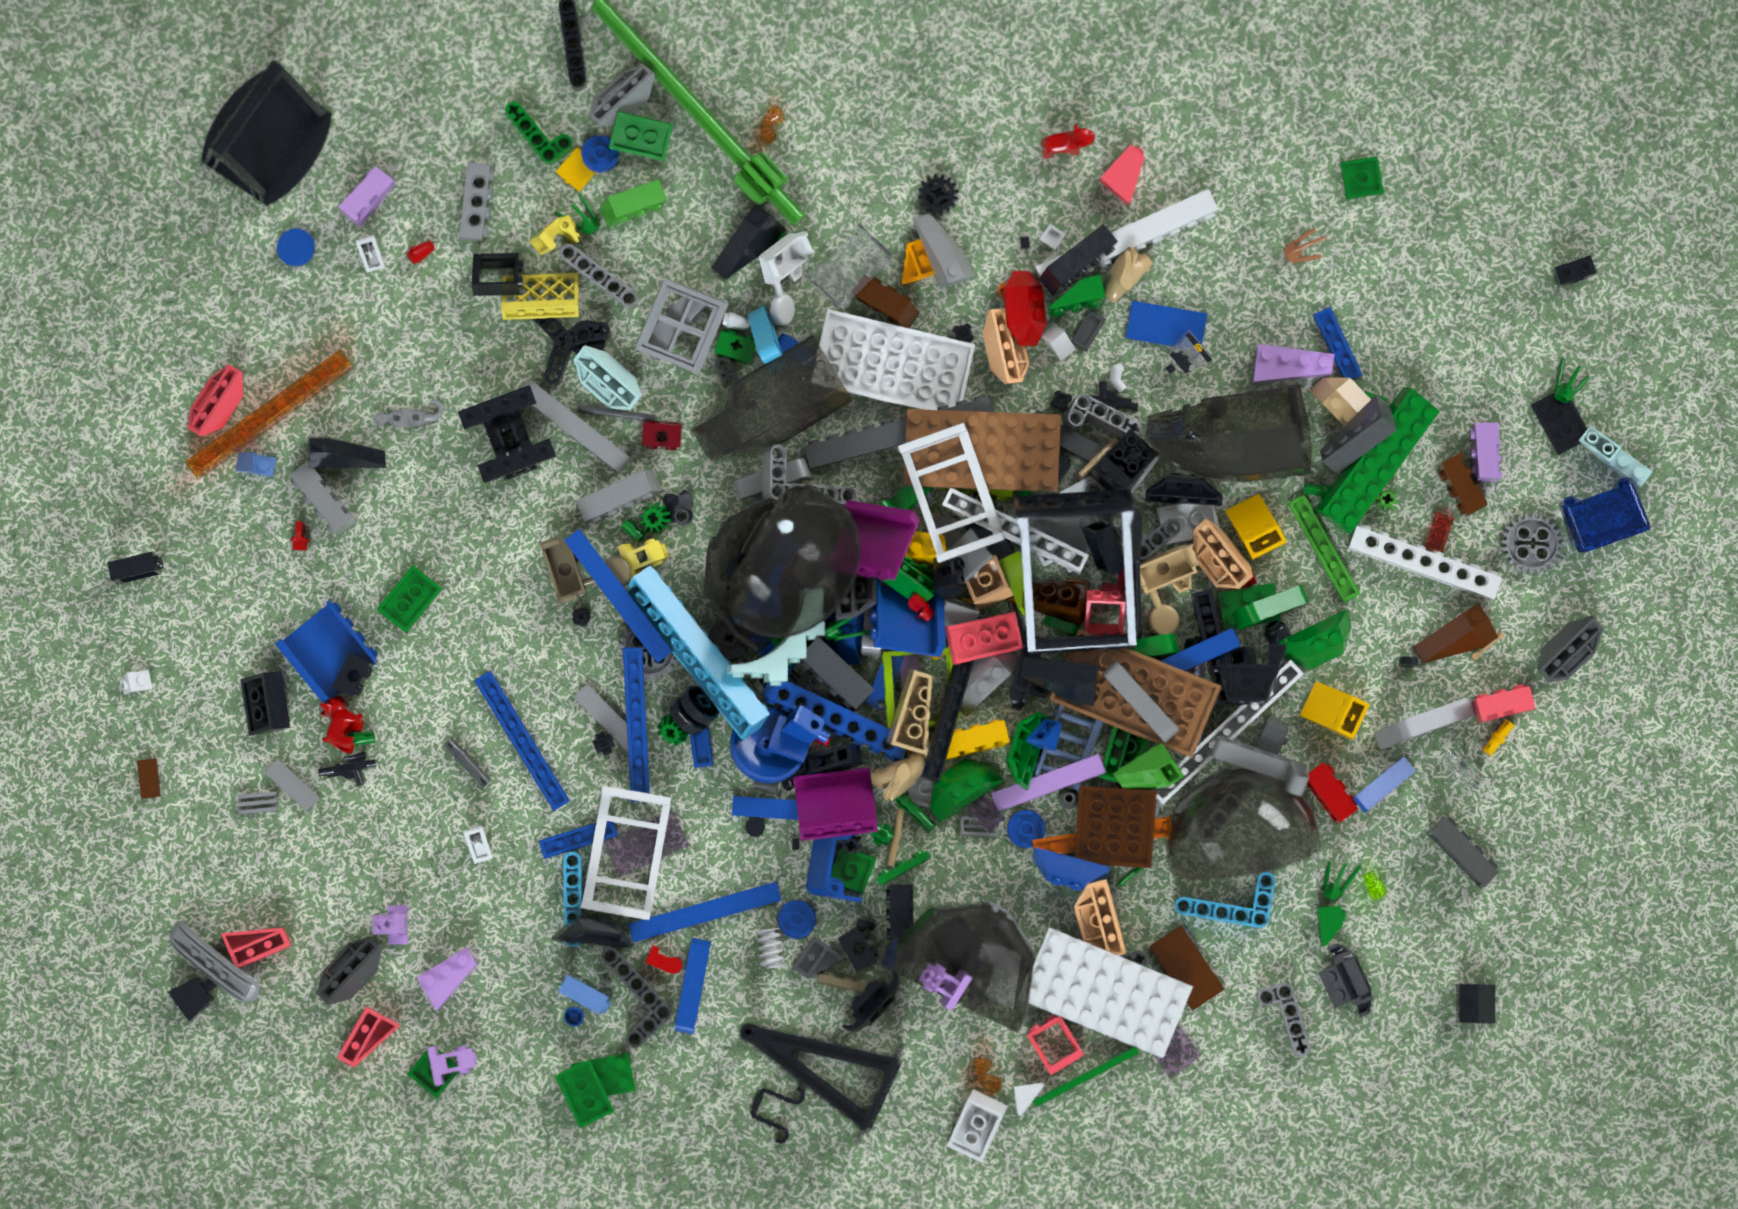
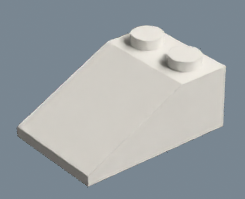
M973 1089L947 1146L982 1163L1008 1105Z

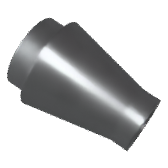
M1065 790L1060 794L1059 803L1063 808L1072 809L1077 805L1078 797L1075 792ZM1067 795L1071 796V802H1067L1065 800V797H1067Z

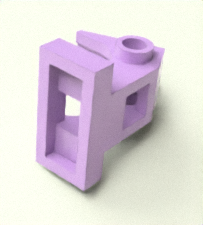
M407 905L387 906L388 914L372 915L373 935L388 934V945L408 944Z
M938 963L935 966L928 964L919 978L924 983L922 987L930 992L934 991L937 993L938 991L944 994L940 1003L952 1011L972 977L961 969L954 977L945 972L946 968Z
M466 1045L455 1047V1052L439 1055L437 1046L427 1047L435 1086L445 1084L443 1074L459 1071V1074L471 1072L470 1068H474L477 1062L475 1052H472V1048L466 1049ZM457 1055L459 1067L448 1069L446 1058Z

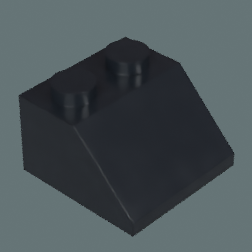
M1456 984V1023L1495 1024V985Z

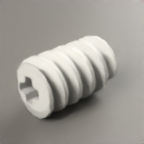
M779 928L756 932L757 935L762 936L757 942L763 944L758 947V950L764 951L763 954L759 955V958L765 959V961L760 963V966L766 967L765 969L785 967L784 964L779 963L780 960L784 959L783 956L778 955V953L783 951V949L777 948L778 945L782 944V941L776 940V938L781 936V933L775 932Z

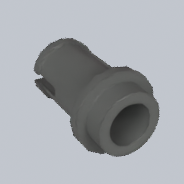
M755 781L754 789L771 791L773 794V792H777L779 782L762 783Z

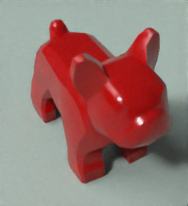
M1075 124L1073 131L1047 136L1040 141L1041 147L1044 148L1042 150L1043 158H1053V155L1057 153H1069L1070 156L1079 155L1080 148H1085L1094 142L1095 134L1092 130L1078 128L1077 124Z
M341 696L330 698L327 703H320L319 706L324 709L320 715L329 717L331 720L326 737L322 738V741L329 742L342 752L352 754L355 748V744H353L354 737H346L345 735L350 730L362 731L364 726L363 714L355 715L347 710L346 702Z

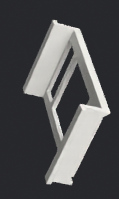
M964 423L898 446L932 539L938 563L1004 540L1001 525ZM959 436L965 454L916 471L910 453ZM967 460L985 512L936 529L918 477ZM988 518L993 533L992 536L944 552L939 538L940 534Z
M602 786V796L581 908L650 920L671 798ZM611 796L662 805L659 824L608 815ZM607 821L658 830L648 885L597 876ZM596 882L646 890L644 910L593 901Z

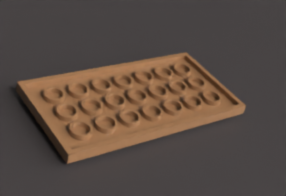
M907 409L906 443L964 423L988 489L1058 492L1061 415ZM959 436L910 453L916 471L965 454ZM967 460L918 477L922 487L977 489ZM905 464L904 486L913 487Z
M1079 629L1076 636H1090L1093 634ZM1128 648L1119 649V651L1111 649L1107 650V652L1105 650L1069 652L1066 662L1099 665L1100 670L1094 706L1074 704L1053 692L1049 699L1050 701L1153 743L1160 744L1162 742L1170 750L1190 758L1193 757L1222 686ZM1117 661L1179 728V731L1166 743L1102 674L1114 662Z

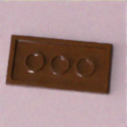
M1182 925L1149 946L1169 977L1193 986L1187 1000V1004L1192 1011L1225 990Z

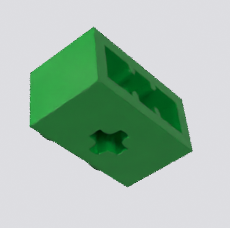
M727 329L725 332L720 331L714 354L751 366L757 349L754 337L748 335L740 337L736 335V332ZM738 342L741 348L734 351L732 345H736Z

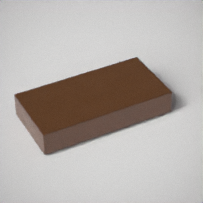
M157 758L138 760L137 767L141 799L161 797Z

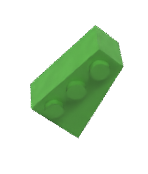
M655 180L607 197L599 210L609 229L632 218L641 217L651 210L655 212L662 209L667 198L659 180Z

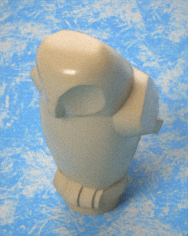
M1128 247L1124 254L1120 255L1109 272V279L1105 285L1104 292L1106 298L1112 303H1116L1125 292L1131 290L1143 274L1150 271V267L1153 265L1151 259L1145 253L1138 254L1137 249L1134 247Z
M921 753L912 754L908 759L896 761L883 769L877 768L875 772H871L874 787H879L880 789L887 787L882 794V798L887 802L889 800L893 801L913 786L917 778L922 775L926 756Z

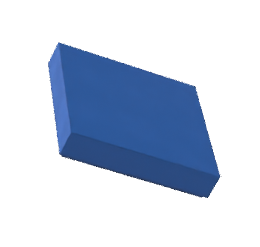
M779 714L767 750L803 763L810 744L782 732L781 729L787 717Z

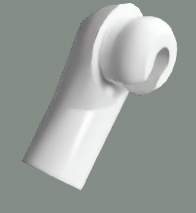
M1120 363L1112 366L1109 378L1119 393L1127 388L1121 380L1124 366Z

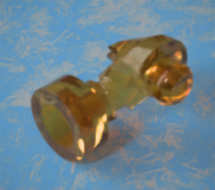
M775 104L767 109V115L764 117L765 121H762L760 126L759 139L765 144H770L776 139V130L772 124H780L785 120L784 114Z
M981 1057L973 1058L972 1067L976 1071L979 1083L988 1093H997L1002 1086L1001 1079L987 1074L991 1070L992 1061Z

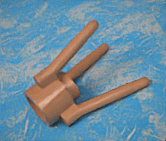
M1313 228L1293 242L1286 244L1287 247L1283 248L1287 261H1293V264L1301 261L1322 258L1321 255L1299 256L1302 255V249L1325 240L1326 236L1298 246L1297 243L1316 231Z

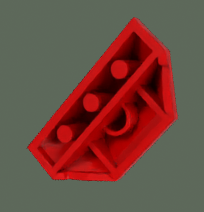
M1012 271L1011 276L1003 287L1007 327L1018 341L1019 346H1038L1047 324L1043 286L1030 271Z

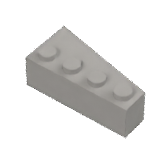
M643 469L576 502L584 521L595 524L602 521V517L615 515L620 512V509L630 508L641 500H647L653 497V495L662 492V489L654 471Z

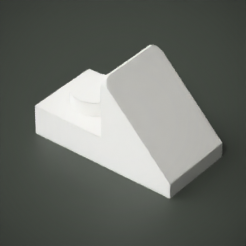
M483 826L463 831L474 864L493 858Z

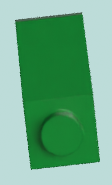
M1341 905L1316 908L1321 947L1327 946L1343 926V921H1346L1345 909H1342Z

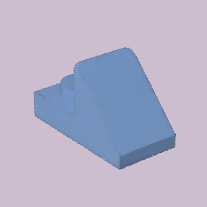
M239 452L235 471L273 477L277 458L257 455L253 452Z

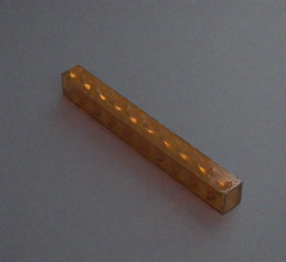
M338 350L186 460V465L194 476L200 480L354 367L344 353Z

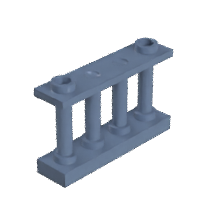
M1062 705L1055 706L1052 714L1055 717L1054 721H1059L1061 717L1089 727L1088 730H1091L1089 738H1082L1061 730L1059 737L1082 745V748H1085L1083 755L1076 756L1057 748L1056 751L1044 749L1040 761L1037 760L1034 776H1039L1040 771L1048 773L1056 770L1043 764L1047 753L1072 763L1091 757L1103 722L1095 719L1089 720L1064 711V706ZM1081 782L1072 785L1071 789L1078 792Z

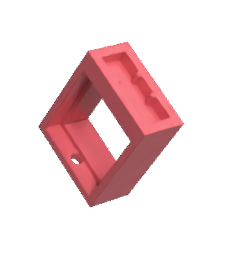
M1087 590L1084 631L1093 635H1104V633L1116 634V632L1123 634L1126 603L1125 592L1118 590ZM1091 603L1120 604L1118 624L1090 623Z
M1055 1014L1045 1019L1046 1024L1041 1027L1037 1024L1028 1029L1030 1033L1027 1035L1050 1075L1084 1056L1062 1017H1056ZM1058 1022L1075 1052L1050 1065L1034 1036Z

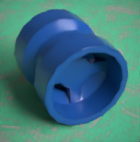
M570 1007L564 1013V1020L570 1026H578L584 1021V1013L578 1007Z

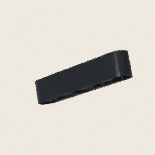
M560 0L559 13L569 81L574 90L582 91L587 86V76L577 8L574 0ZM571 4L573 7L570 11H564L563 6ZM569 22L575 23V27L571 30L565 28ZM570 41L578 42L575 48L568 47ZM579 59L581 63L574 67L571 65V61ZM577 77L583 78V83L580 85H575L573 81Z

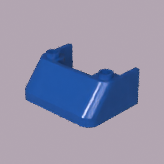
M852 835L814 839L806 888L810 894L862 903V898L843 895V882L840 879L830 877L837 839L848 840Z

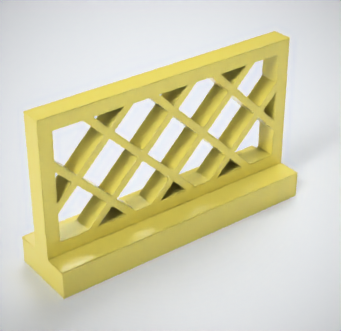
M578 273L520 275L523 276L522 288L527 292L522 296L502 295L501 311L503 320L579 317ZM514 275L502 276V282H514ZM574 279V283L568 287L564 284L566 280ZM548 280H553L555 284L550 288L544 284ZM529 281L537 283L531 289L525 285ZM559 286L565 289L560 295L554 292ZM539 287L546 290L541 296L535 292ZM570 293L574 296V299L565 300L564 297ZM549 294L555 297L554 300H545L544 298ZM530 295L536 298L535 301H526L525 299ZM511 296L518 299L515 302H506Z

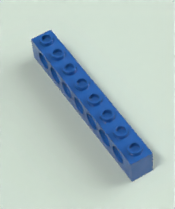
M788 681L782 682V686H770V682H768L762 693V696L765 697L763 701L774 705L776 702L782 705V710L789 713L797 708L795 705L797 698L805 699V708L813 712L815 706H821L823 708V715L819 717L825 721L823 729L826 730L829 727L834 730V734L842 738L845 735L851 737V742L859 746L862 743L870 746L868 750L879 754L881 751L887 754L886 758L891 761L902 760L907 750L895 745L891 749L883 747V740L888 737L890 731L887 727ZM786 690L789 697L786 700L779 699L778 691ZM832 714H838L841 717L839 724L831 723L830 716ZM850 722L857 723V732L852 733L848 730ZM866 731H874L876 738L873 741L867 740L865 737Z

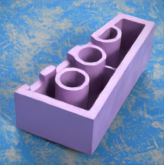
M1258 344L1252 385L1330 376L1333 370L1334 354Z

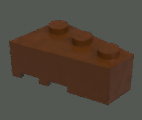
M864 275L852 293L855 298L877 313L885 315L891 322L895 321L902 327L910 329L920 314L912 304V299L906 294H897V290L890 285L885 287L878 278L874 276L870 278Z

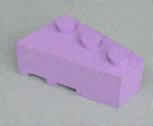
M378 167L370 169L365 175V179L354 188L352 193L338 208L343 215L358 227H361L396 183Z
M1498 422L1475 423L1473 428H1470V439H1473L1474 447L1470 449V456L1474 458V466H1471V476L1475 477V482H1498L1503 477L1499 467L1501 455H1499L1500 438Z
M464 948L417 977L436 1011L442 1008L478 965L469 948Z

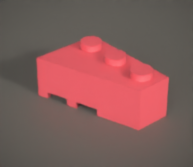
M1524 684L1513 686V690L1510 691L1505 689L1494 691V694L1487 696V693L1475 696L1476 699L1472 701L1477 714L1475 715L1477 724L1535 709L1530 686L1524 687Z
M285 928L221 933L234 965L240 969L292 947Z
M365 1006L337 1054V1058L355 1067L392 1032L400 1027V1024Z

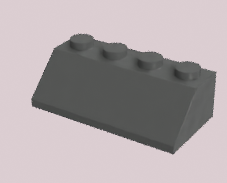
M819 637L806 649V658L800 660V667L805 671L809 670L814 675V680L819 684L823 683L828 688L827 692L834 698L837 696L842 701L841 705L848 710L854 712L875 690Z
M1442 817L1427 834L1480 889L1485 888L1499 873L1496 869L1498 866L1493 860H1487L1483 856L1484 851L1478 845L1473 846L1469 841L1471 838L1464 831L1460 832L1456 828L1457 824L1451 817Z

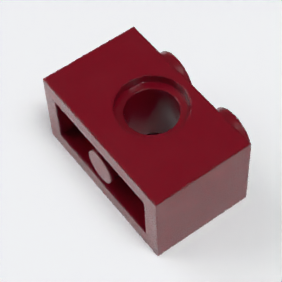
M644 420L642 446H646V449H658V446L665 447V450H677V447H681L682 422ZM664 431L667 434V439L664 441L659 440L657 433Z

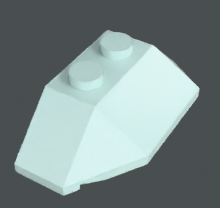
M584 345L573 359L581 384L609 409L631 410L642 396L636 377L607 352Z

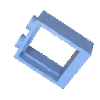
M570 975L566 976L558 991L600 1015L602 1012L606 1013L611 1005V1002H609L610 997Z

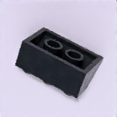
M282 671L264 672L240 679L249 736L291 728Z

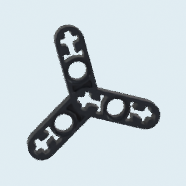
M542 318L533 319L555 342L544 373V378L549 385L556 386L561 383L572 349L602 342L610 337L611 329L606 323L598 322L567 330L556 318H546L545 322ZM556 323L558 326L557 330L549 332L547 329L549 324ZM601 327H603L604 330H607L604 332L603 336H601L600 333H596L600 331ZM592 329H593V332L596 333V334H594L595 338H593V335H592V333H591V331H590V330H592ZM583 331L589 334L585 341H581L578 338L579 334ZM565 337H567L569 340V343L566 342L564 345V349L567 350V352L561 350L563 347L561 339H565ZM557 354L564 355V361L562 363H556L554 361V358ZM552 365L557 367L556 375L558 376V378H554L553 381H551V378L549 377V375H553L555 371Z

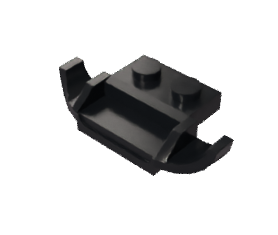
M1028 644L1021 650L1020 658L1009 686L1012 701L1011 708L1019 711L1022 710L1028 694L1045 699L1048 692L1047 689L1020 677L1023 657L1046 659L1041 657V654H1028Z
M1337 943L1327 947L1328 951L1335 958V965L1318 973L1334 1008L1352 1000L1353 1004L1355 1003L1358 1008L1360 1018L1368 1015L1372 1005V989L1357 956L1346 947Z
M894 969L891 972L893 980L889 985L884 981L880 983L875 979L866 985L864 992L860 996H856L853 999L852 1005L849 1008L854 1011L852 1016L857 1020L852 1025L843 1024L841 1026L843 1029L856 1032L867 1024L871 1026L896 999L894 994L900 986V978Z

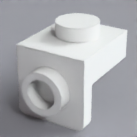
M149 670L122 675L120 687L124 695L151 690L152 684Z

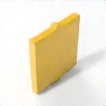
M577 147L556 170V173L565 180L566 184H570L580 192L596 172L586 168L582 162V151Z

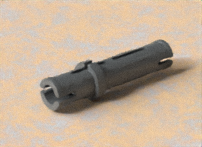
M453 738L443 745L454 756V760L459 762L482 788L491 781L467 755L468 752L463 750Z

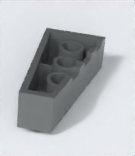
M1375 395L1320 449L1322 461L1338 474L1394 433L1396 426L1391 407L1378 395Z

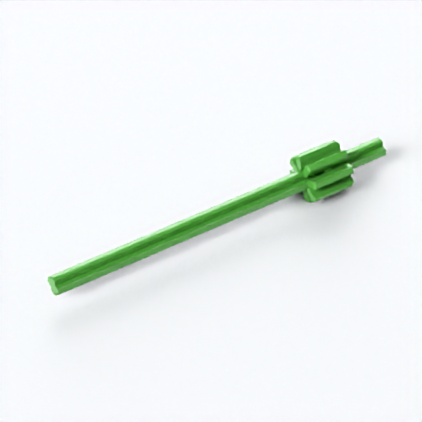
M595 0L590 8L636 58L655 74L654 77L739 167L740 170L734 178L736 184L759 207L771 202L792 226L800 223L806 214L782 190L788 181V177L765 152L752 157L607 0Z

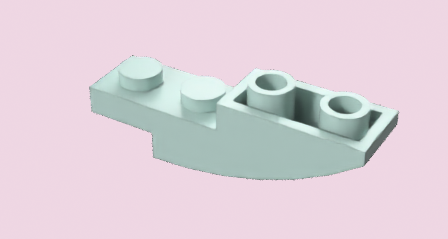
M1591 425L1579 439L1596 457L1623 478L1629 479L1640 488L1652 474L1650 469L1623 451L1621 446Z

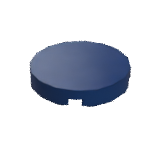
M597 135L586 140L581 152L582 162L586 168L592 172L604 173L615 167L618 162L619 151L609 149L611 138Z
M297 228L289 229L278 239L277 252L281 260L287 265L303 266L310 262L314 256L315 243L311 235L306 231Z
M1022 810L1011 817L1008 822L1007 832L1013 844L1021 848L1033 847L1032 840L1043 839L1046 827L1044 820L1039 814L1031 810Z
M793 900L787 902L781 908L778 914V924L785 935L800 939L813 931L816 924V915L808 903Z

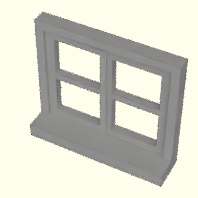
M664 278L635 345V349L699 374L728 307V301L722 298L720 300ZM670 291L689 299L680 321L661 314ZM693 301L713 308L704 330L684 323ZM657 320L677 328L668 350L648 343ZM680 330L700 337L691 359L671 352Z

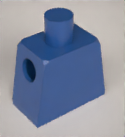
M802 705L788 714L781 729L782 732L808 744L815 739L826 743L830 736L829 732L822 729L825 721Z

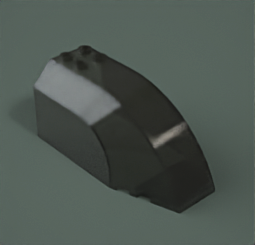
M811 333L783 350L782 356L767 364H760L729 383L692 427L691 431L710 462L763 451L769 446L780 445L853 400Z
M1301 385L1205 398L1200 400L1201 403L1190 406V404H1185L1181 410L1173 412L1172 409L1148 416L1145 434L1148 443L1166 460L1191 474L1222 482H1252L1275 478L1284 479L1297 475L1304 476L1311 473L1313 454L1311 432ZM1189 430H1193V433L1200 435L1194 439H1186Z

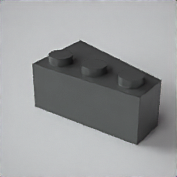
M1268 715L1255 747L1282 756L1283 752L1280 749L1282 745H1287L1290 738L1288 734L1289 724ZM1246 768L1244 771V775L1264 784L1267 779L1271 780L1272 778Z

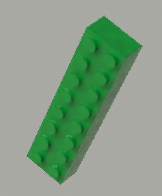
M1403 387L1390 405L1396 431L1342 470L1314 508V510L1344 533L1351 534L1440 412L1413 388Z

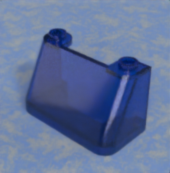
M1628 477L1619 479L1614 489L1582 500L1569 496L1564 498L1562 502H1559L1570 544L1580 553L1632 537L1651 528L1633 479Z

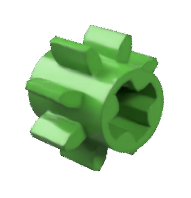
M1388 488L1387 492L1382 490L1381 496L1376 498V500H1379L1376 507H1383V512L1387 508L1393 511L1394 507L1392 504L1399 503L1398 500H1395L1397 493L1392 494L1390 488ZM1385 496H1389L1388 499L1391 500L1388 504H1385V500H1382Z

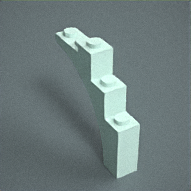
M824 589L800 590L799 607L795 621L781 643L767 655L756 661L726 666V674H732L733 678H743L744 674H751V678H763L764 675V682H770V686H782V682L788 681V663H800L801 659L806 658V637L807 640H815L817 637L825 635Z

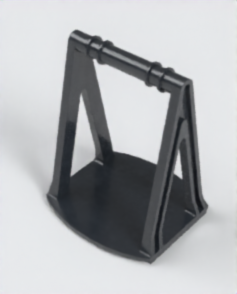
M272 59L264 71L245 82L222 107L208 132L201 162L265 206H268L289 193L312 168L326 142L331 126L332 113L316 103L281 64Z
M1131 489L1015 496L1016 519L1021 531L1028 654L1047 653L1049 655V653L1061 654V652L1105 650L1107 652V650L1111 649L1119 651V649L1136 648L1130 526L1134 506ZM1120 513L1127 633L1118 634L1116 632V634L1104 633V635L1060 637L1058 635L1056 638H1048L1046 636V638L1035 639L1028 518L1077 517Z
M745 1023L739 1029V1036L743 1041L750 1043L859 1128L854 1143L856 1145L860 1144L866 1132L871 1131L903 1062L900 1060L905 1047L903 1042L900 1043L894 1056H887L763 1028L753 1023ZM801 1051L885 1070V1076L868 1112L866 1113L796 1059L793 1055L794 1052Z

